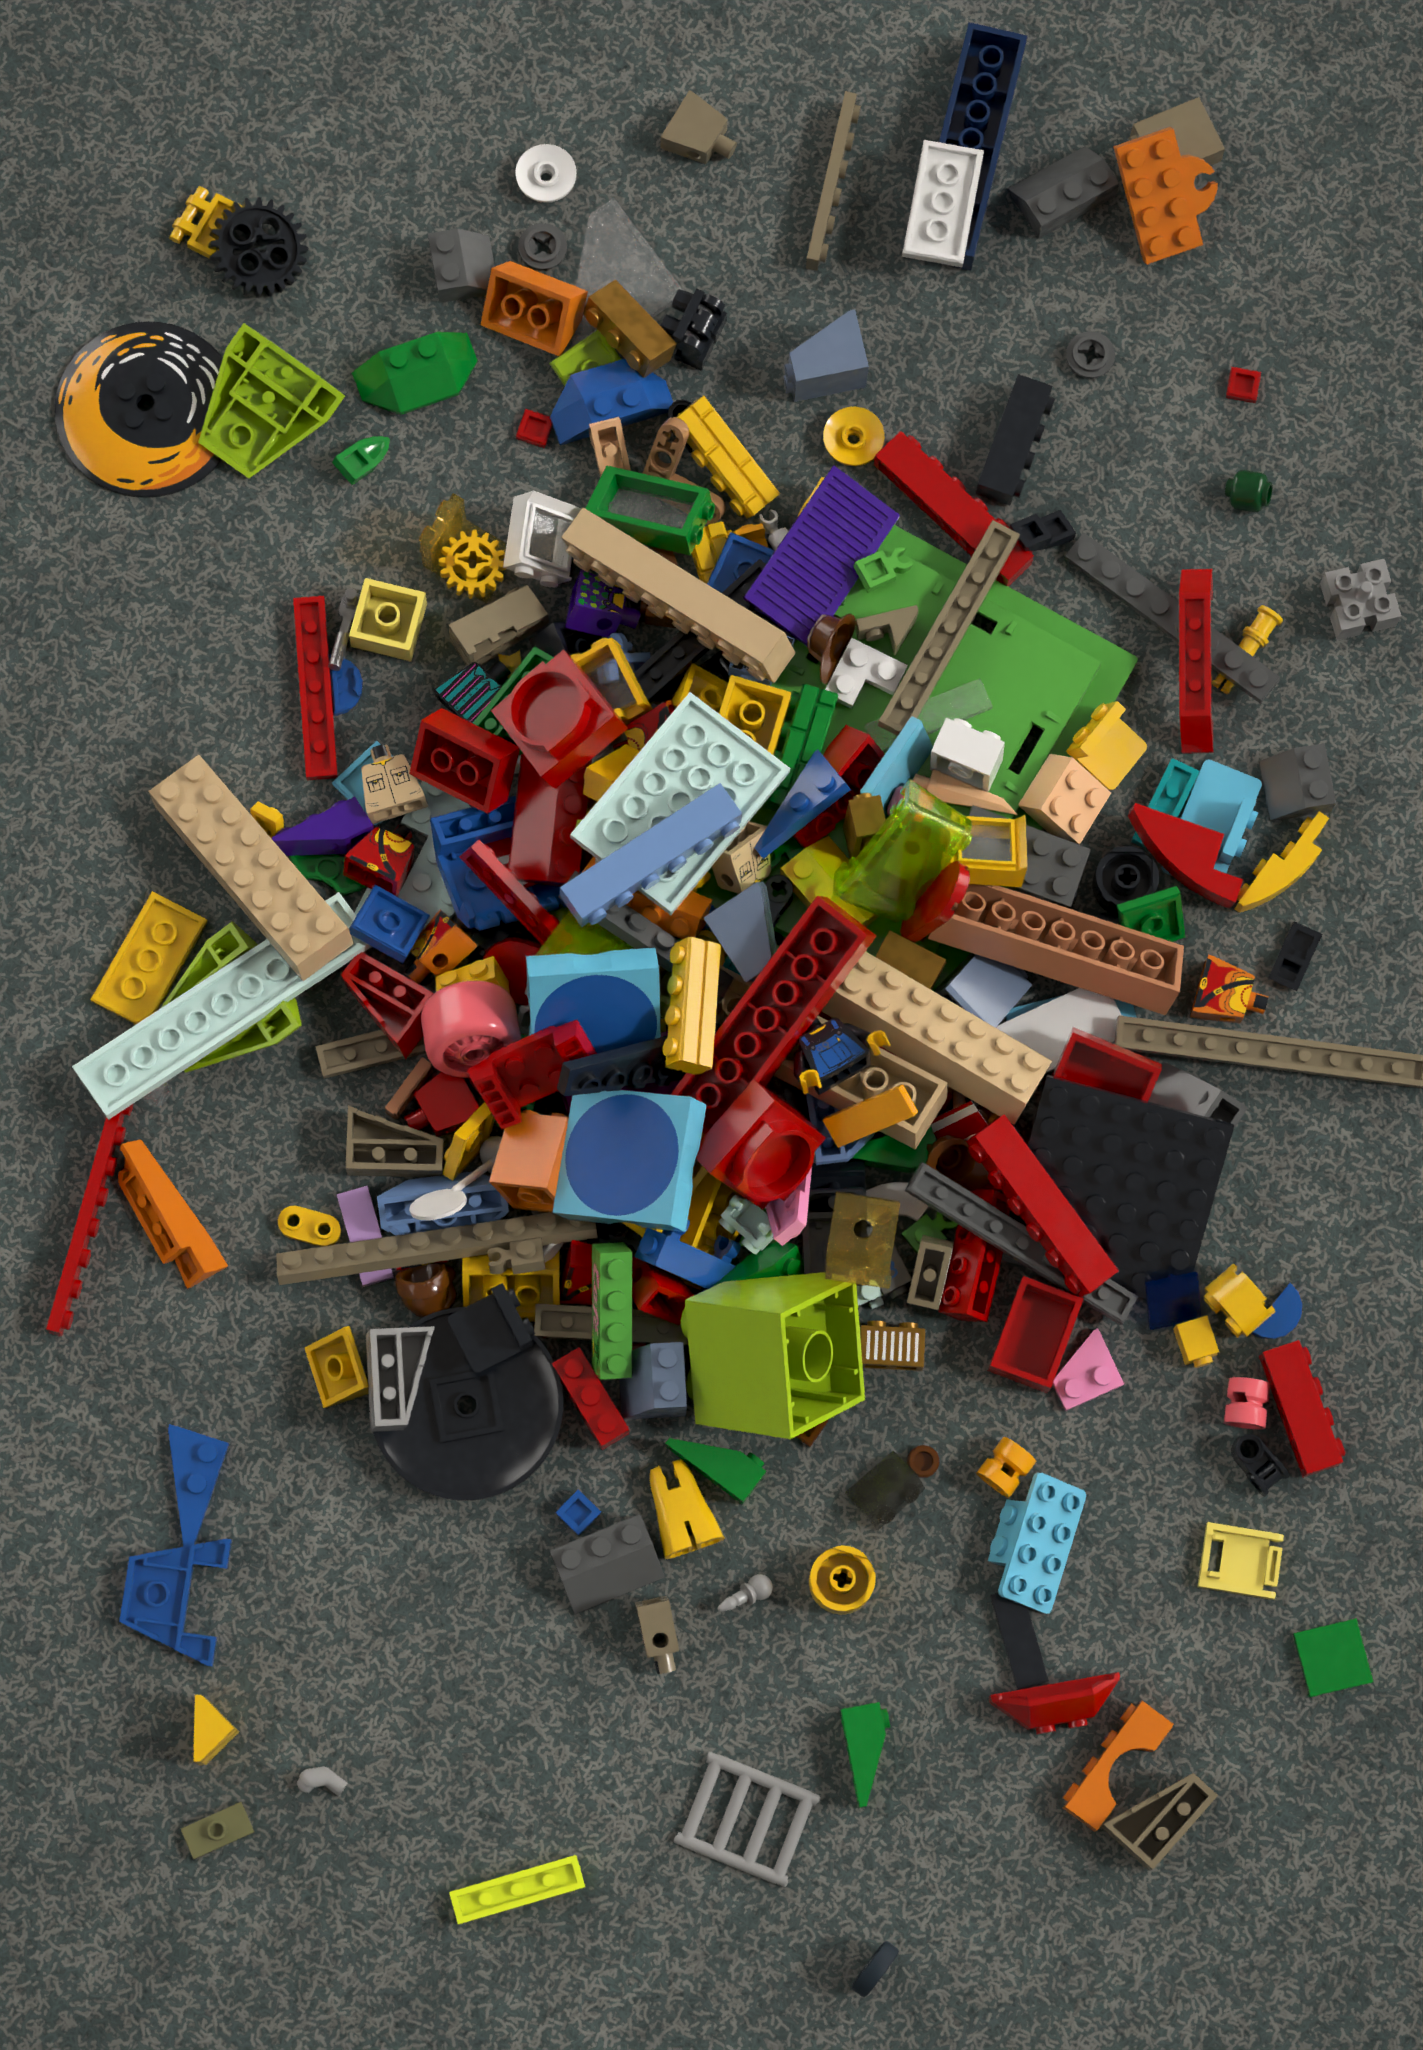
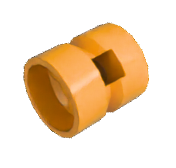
M1003 1437L992 1451L994 1458H987L976 1474L998 1493L1010 1498L1020 1484L1019 1476H1026L1037 1461L1020 1445L1007 1437ZM1003 1466L1009 1470L1007 1474L1001 1470Z

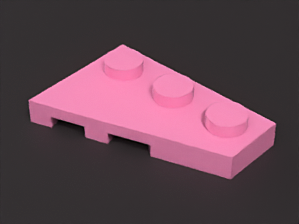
M812 1166L805 1179L785 1202L779 1198L771 1201L765 1207L774 1240L782 1246L790 1239L797 1237L802 1229L806 1227Z

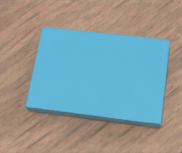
M913 716L909 718L860 790L861 794L871 793L872 796H881L885 818L888 816L886 810L895 789L898 786L905 787L906 782L910 783L933 748L921 720Z

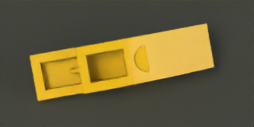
M1320 811L1314 819L1308 816L1298 830L1302 836L1296 844L1292 841L1288 843L1280 855L1282 858L1274 853L1268 861L1262 858L1252 872L1256 876L1250 886L1244 883L1237 897L1239 902L1235 910L1241 913L1260 906L1293 885L1320 855L1322 849L1313 844V842L1326 825L1329 817Z

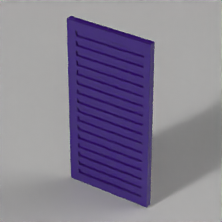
M832 466L743 599L807 647L809 632L821 615L833 616L859 578L853 567L855 562L876 553L900 517L899 513L895 512L836 466Z

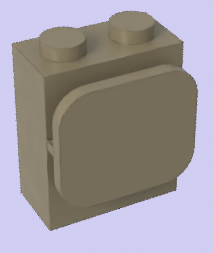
M1199 97L1134 123L1128 138L1130 141L1168 127L1174 128L1180 155L1199 157L1210 166L1222 160L1225 150Z

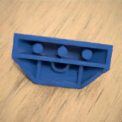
M621 359L571 374L550 415V419L559 444L564 445L590 437L589 424L619 417L623 427L668 413L673 400L664 379L654 373L643 378L628 365L626 359Z

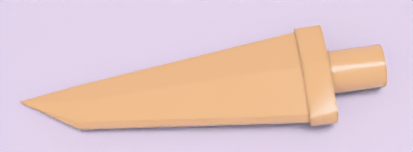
M933 769L930 778L918 774L914 776L912 785L929 791L928 797L932 801L967 807L974 805L985 810L1018 815L1004 798L944 774L939 770Z

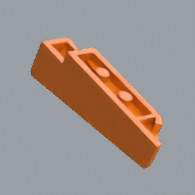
M138 1139L120 1145V1151L125 1156V1166L123 1170L119 1171L118 1183L162 1263H169L175 1259L187 1289L227 1268L228 1265L212 1238L143 1141Z

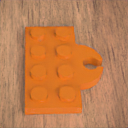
M1171 127L1113 146L1144 263L1150 264L1202 246L1203 241L1196 216L1206 211L1212 204L1218 189V183L1215 181L1208 182L1202 189H1196L1194 180L1200 173L1209 175L1214 173L1215 171L1212 166L1196 156H1181L1174 128Z

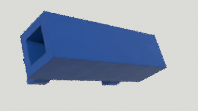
M687 1220L686 1231L689 1228L690 1220ZM646 1228L635 1254L637 1259L702 1288L709 1289L736 1267L730 1263L738 1255L741 1244L719 1235L715 1241V1253L712 1256L679 1241L681 1235L685 1232L663 1230L661 1233Z

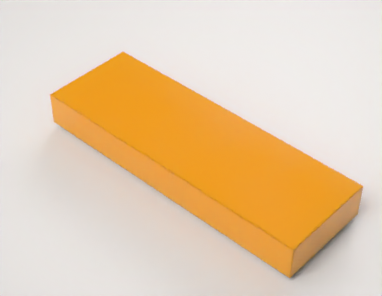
M901 1084L830 1114L822 1121L839 1148L915 1116L918 1110L904 1085Z

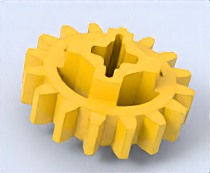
M477 530L472 531L471 537H467L465 532L461 531L460 540L457 541L453 537L449 538L451 548L442 547V554L446 557L439 558V566L446 568L440 571L441 578L449 577L446 582L448 589L454 585L457 586L456 595L460 596L465 590L468 591L470 599L473 598L476 591L479 592L481 597H485V588L488 587L490 590L495 591L496 584L494 581H503L504 575L499 571L506 570V568H503L504 562L500 561L505 558V551H496L499 541L488 542L489 533L486 532L480 538L477 537ZM468 546L461 554L457 553L460 549ZM479 547L485 549L490 555H485ZM470 560H476V566L473 569L469 568ZM455 573H461L466 581L460 579ZM483 575H489L484 580L477 582Z

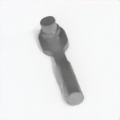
M353 588L345 591L339 607V614L343 620L340 631L337 633L328 665L334 671L341 669L349 640L350 627L360 598V594Z

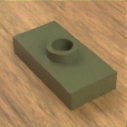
M242 1802L181 1828L194 1860L255 1833Z

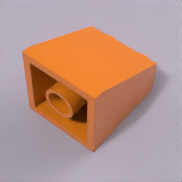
M523 1110L521 1113L522 1122L504 1129L489 1182L512 1208L553 1213L569 1117L560 1113H552L551 1116L540 1115L531 1110Z

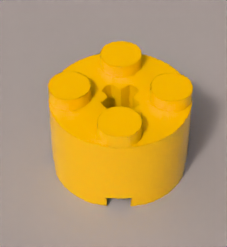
M1233 1263L1204 1288L1206 1294L1203 1296V1300L1215 1314L1220 1310L1227 1317L1225 1325L1235 1337L1238 1338L1241 1334L1247 1337L1276 1311L1272 1305L1266 1309L1264 1301L1267 1298L1243 1271L1239 1275L1235 1273L1237 1266Z
M850 1546L833 1547L823 1552L815 1560L809 1575L810 1592L815 1602L824 1610L833 1614H850L859 1610L869 1600L875 1587V1572L869 1559L860 1550ZM841 1572L846 1573V1579L851 1581V1585L845 1584L843 1588L837 1586L838 1582L833 1580V1576L839 1577Z

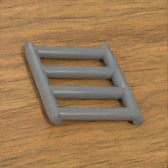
M709 1751L706 1756L708 1767L683 1831L682 1833L678 1832L674 1838V1843L773 1884L786 1887L788 1883L786 1872L812 1805L816 1807V1804L820 1801V1795ZM724 1770L739 1776L714 1842L710 1844L694 1836L719 1772ZM754 1782L769 1788V1791L742 1857L725 1850L750 1783ZM781 1794H784L800 1802L775 1867L772 1869L755 1861Z

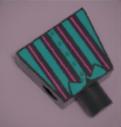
M499 660L487 671L477 662H472L434 689L435 697L451 713L473 723L501 689L502 686L500 684L511 672Z

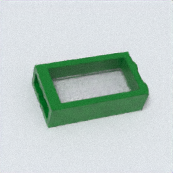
M606 466L585 509L643 545L690 556L695 545H699L702 540L703 528L707 520L710 521L712 519L715 504L711 500L708 488Z

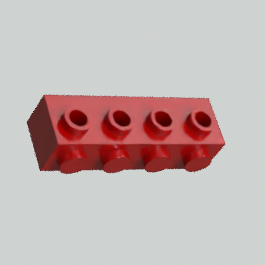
M985 1189L970 1191L1009 1216L1011 1209L1007 1204L1008 1198L1005 1194L996 1190ZM960 1225L957 1227L938 1312L961 1321L987 1322L1003 1252Z
M1297 1340L1262 1352L1259 1359L1267 1381L1270 1383V1390L1302 1478L1342 1464V1457L1345 1456L1344 1446L1339 1437H1334L1331 1426L1334 1425L1333 1416L1328 1407H1323L1320 1398L1323 1395L1322 1386L1318 1377H1313L1309 1365H1312V1359L1307 1347H1302L1300 1341Z

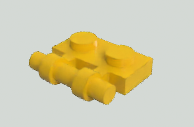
M198 186L194 195H189L185 202L187 207L181 217H177L172 225L174 229L169 239L180 244L184 235H189L191 237L187 242L188 248L210 259V256L216 250L208 248L210 241L216 239L212 238L209 234L212 229H218L214 222L217 218L223 219L221 214L225 208L232 212L231 206L234 201L216 193L212 201L208 202L205 200L209 193L208 190ZM197 212L204 213L198 225L192 223Z

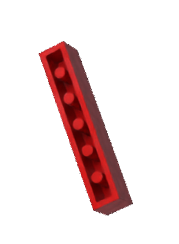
M900 431L875 455L874 466L971 557L992 520L1009 528L1002 519H995L987 512L988 508L982 500L977 497L973 499L965 491L966 487L957 477L953 476L951 478L943 471L944 467L937 458L927 456L921 450L920 443L913 436L909 435L907 437ZM1017 541L996 580L1009 587L1032 564L1034 558L1033 551H1025L1019 541Z
M1005 1114L993 1120L966 1141L970 1146L969 1152L973 1159L978 1163H982L989 1172L988 1178L992 1185L997 1189H1001L1008 1198L1007 1204L1011 1211L1022 1217L1027 1224L1026 1230L1033 1240L1041 1243L1046 1250L1045 1256L1052 1266L1060 1269L1065 1276L1064 1282L1071 1292L1078 1294L1079 1297L1090 1294L1119 1271Z

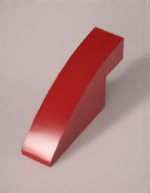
M1137 803L1133 805L1128 813L1129 820L1153 857L1187 888L1211 902L1230 909L1236 903L1243 879L1214 869L1224 834Z

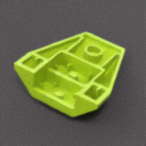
M243 323L226 347L198 443L250 479L325 424L340 405L345 395L275 343Z
M230 922L205 942L161 1008L258 944L235 922ZM293 998L289 1002L282 1001L263 1019L185 1069L184 1072L198 1070L278 1044L302 1026L297 1000Z

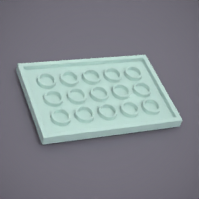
M689 692L573 830L570 838L601 861L721 783L742 812L740 828L727 838H724L722 835L714 840L713 846L701 855L694 853L686 859L687 863L673 873L668 870L659 876L660 881L650 889L644 890L642 887L638 890L669 915H672L790 773V768Z

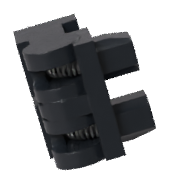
M697 288L694 294L678 289L672 302V308L684 314L681 320L666 314L660 326L677 343L674 359L702 371L713 350L714 343L716 344L727 321V312L723 311L725 304L718 298L705 294L704 291Z

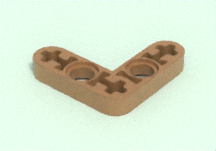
M673 417L663 423L658 430L642 474L699 486L675 474L689 437L688 426L683 420ZM671 429L676 431V438L672 443L668 442L672 434ZM658 452H666L671 458V463L662 462L658 457ZM711 491L710 496L715 504V511L710 521L707 520V525L717 523L726 510L723 499ZM659 500L686 515H689L692 509L689 506Z

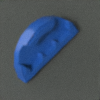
M343 658L339 671L330 669L335 716L351 710L356 706L362 695L363 681L360 671L352 662Z
M1291 1283L1287 1285L1272 1304L1276 1312L1251 1334L1261 1339H1276L1286 1336L1297 1326L1302 1314V1301L1299 1292Z

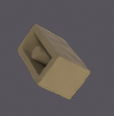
M922 1235L907 1303L936 1310L939 1309L954 1242Z

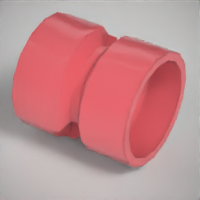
M1229 1378L1227 1397L1231 1400V1403L1225 1407L1224 1424L1253 1430L1265 1429L1267 1410L1263 1407V1404L1269 1401L1270 1383L1253 1378Z

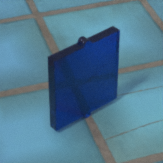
M1197 1272L1178 1276L1170 1274L1168 1278L1145 1282L1150 1330L1169 1326L1175 1327L1177 1324L1202 1317Z

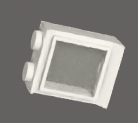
M536 491L515 496L503 568L514 571L517 577L537 579L541 585L546 587H558V584L570 581L572 577H569L572 556L566 552L568 547L561 537L582 508Z

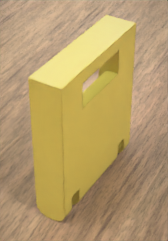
M1207 1522L1197 1587L1275 1600L1276 1593L1263 1590V1585L1277 1587L1282 1548L1269 1546V1541L1283 1542L1284 1535ZM1212 1541L1223 1542L1219 1572L1208 1571Z

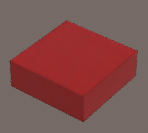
M1231 367L1225 398L1256 403L1261 372Z
M525 409L516 439L545 448L553 427L550 416Z

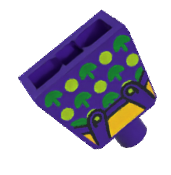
M581 569L571 591L565 628L609 638L612 633L616 632L619 624L635 629L641 611L625 606L626 596L622 593L624 589L616 584L610 587L603 583L597 575Z

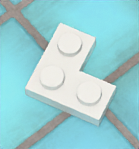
M851 638L825 690L837 693V702L852 708L865 682L894 695L908 665Z

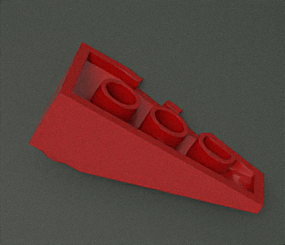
M845 725L826 748L823 756L851 790L793 835L803 848L816 843L835 829L836 823L845 818L849 800H853L854 796L861 794L860 790L885 755L869 734Z

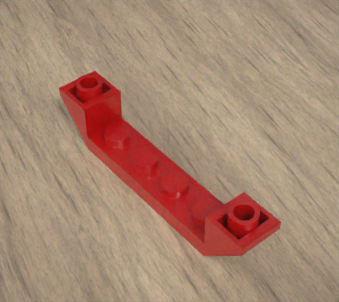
M1213 569L1181 570L1179 588V718L1182 754L1213 753L1211 676Z

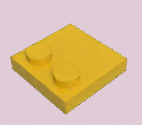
M485 1102L454 1133L451 1146L443 1157V1160L446 1161L443 1175L452 1181L480 1153L481 1144L490 1137L495 1118Z

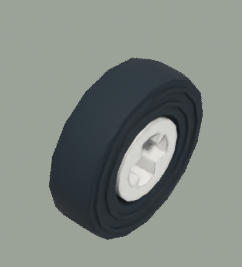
M888 1941L883 1942L859 1973L851 1988L865 1998L897 1957L899 1952L897 1947Z

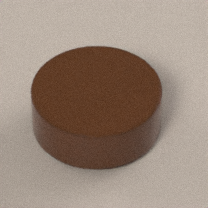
M926 1445L913 1448L907 1458L909 1471L918 1478H928L935 1474L940 1463L937 1452L932 1447Z

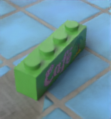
M624 1242L592 1244V1368L600 1380L632 1378V1251Z

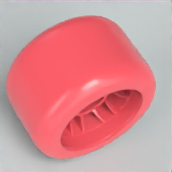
M464 981L451 984L435 992L426 1001L422 1009L421 1024L428 1060L437 1070L450 1076L469 1078L467 1069L487 1059L492 1052L521 1040L514 999L506 989L494 983Z

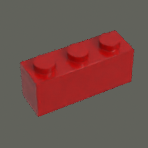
M580 1347L552 1363L560 1377L561 1384L601 1450L630 1434V1429Z

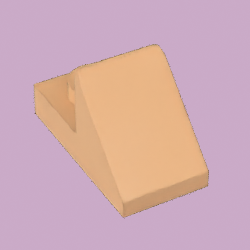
M616 417L589 424L590 441L594 448L600 478L606 466L631 471L620 418Z

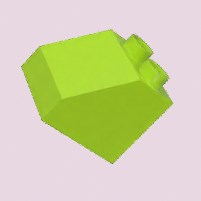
M821 1272L726 1281L685 1300V1308L681 1317V1329L684 1336L688 1338L691 1369L687 1376L686 1388L689 1397L694 1401L695 1424L792 1439L865 1400L856 1276Z

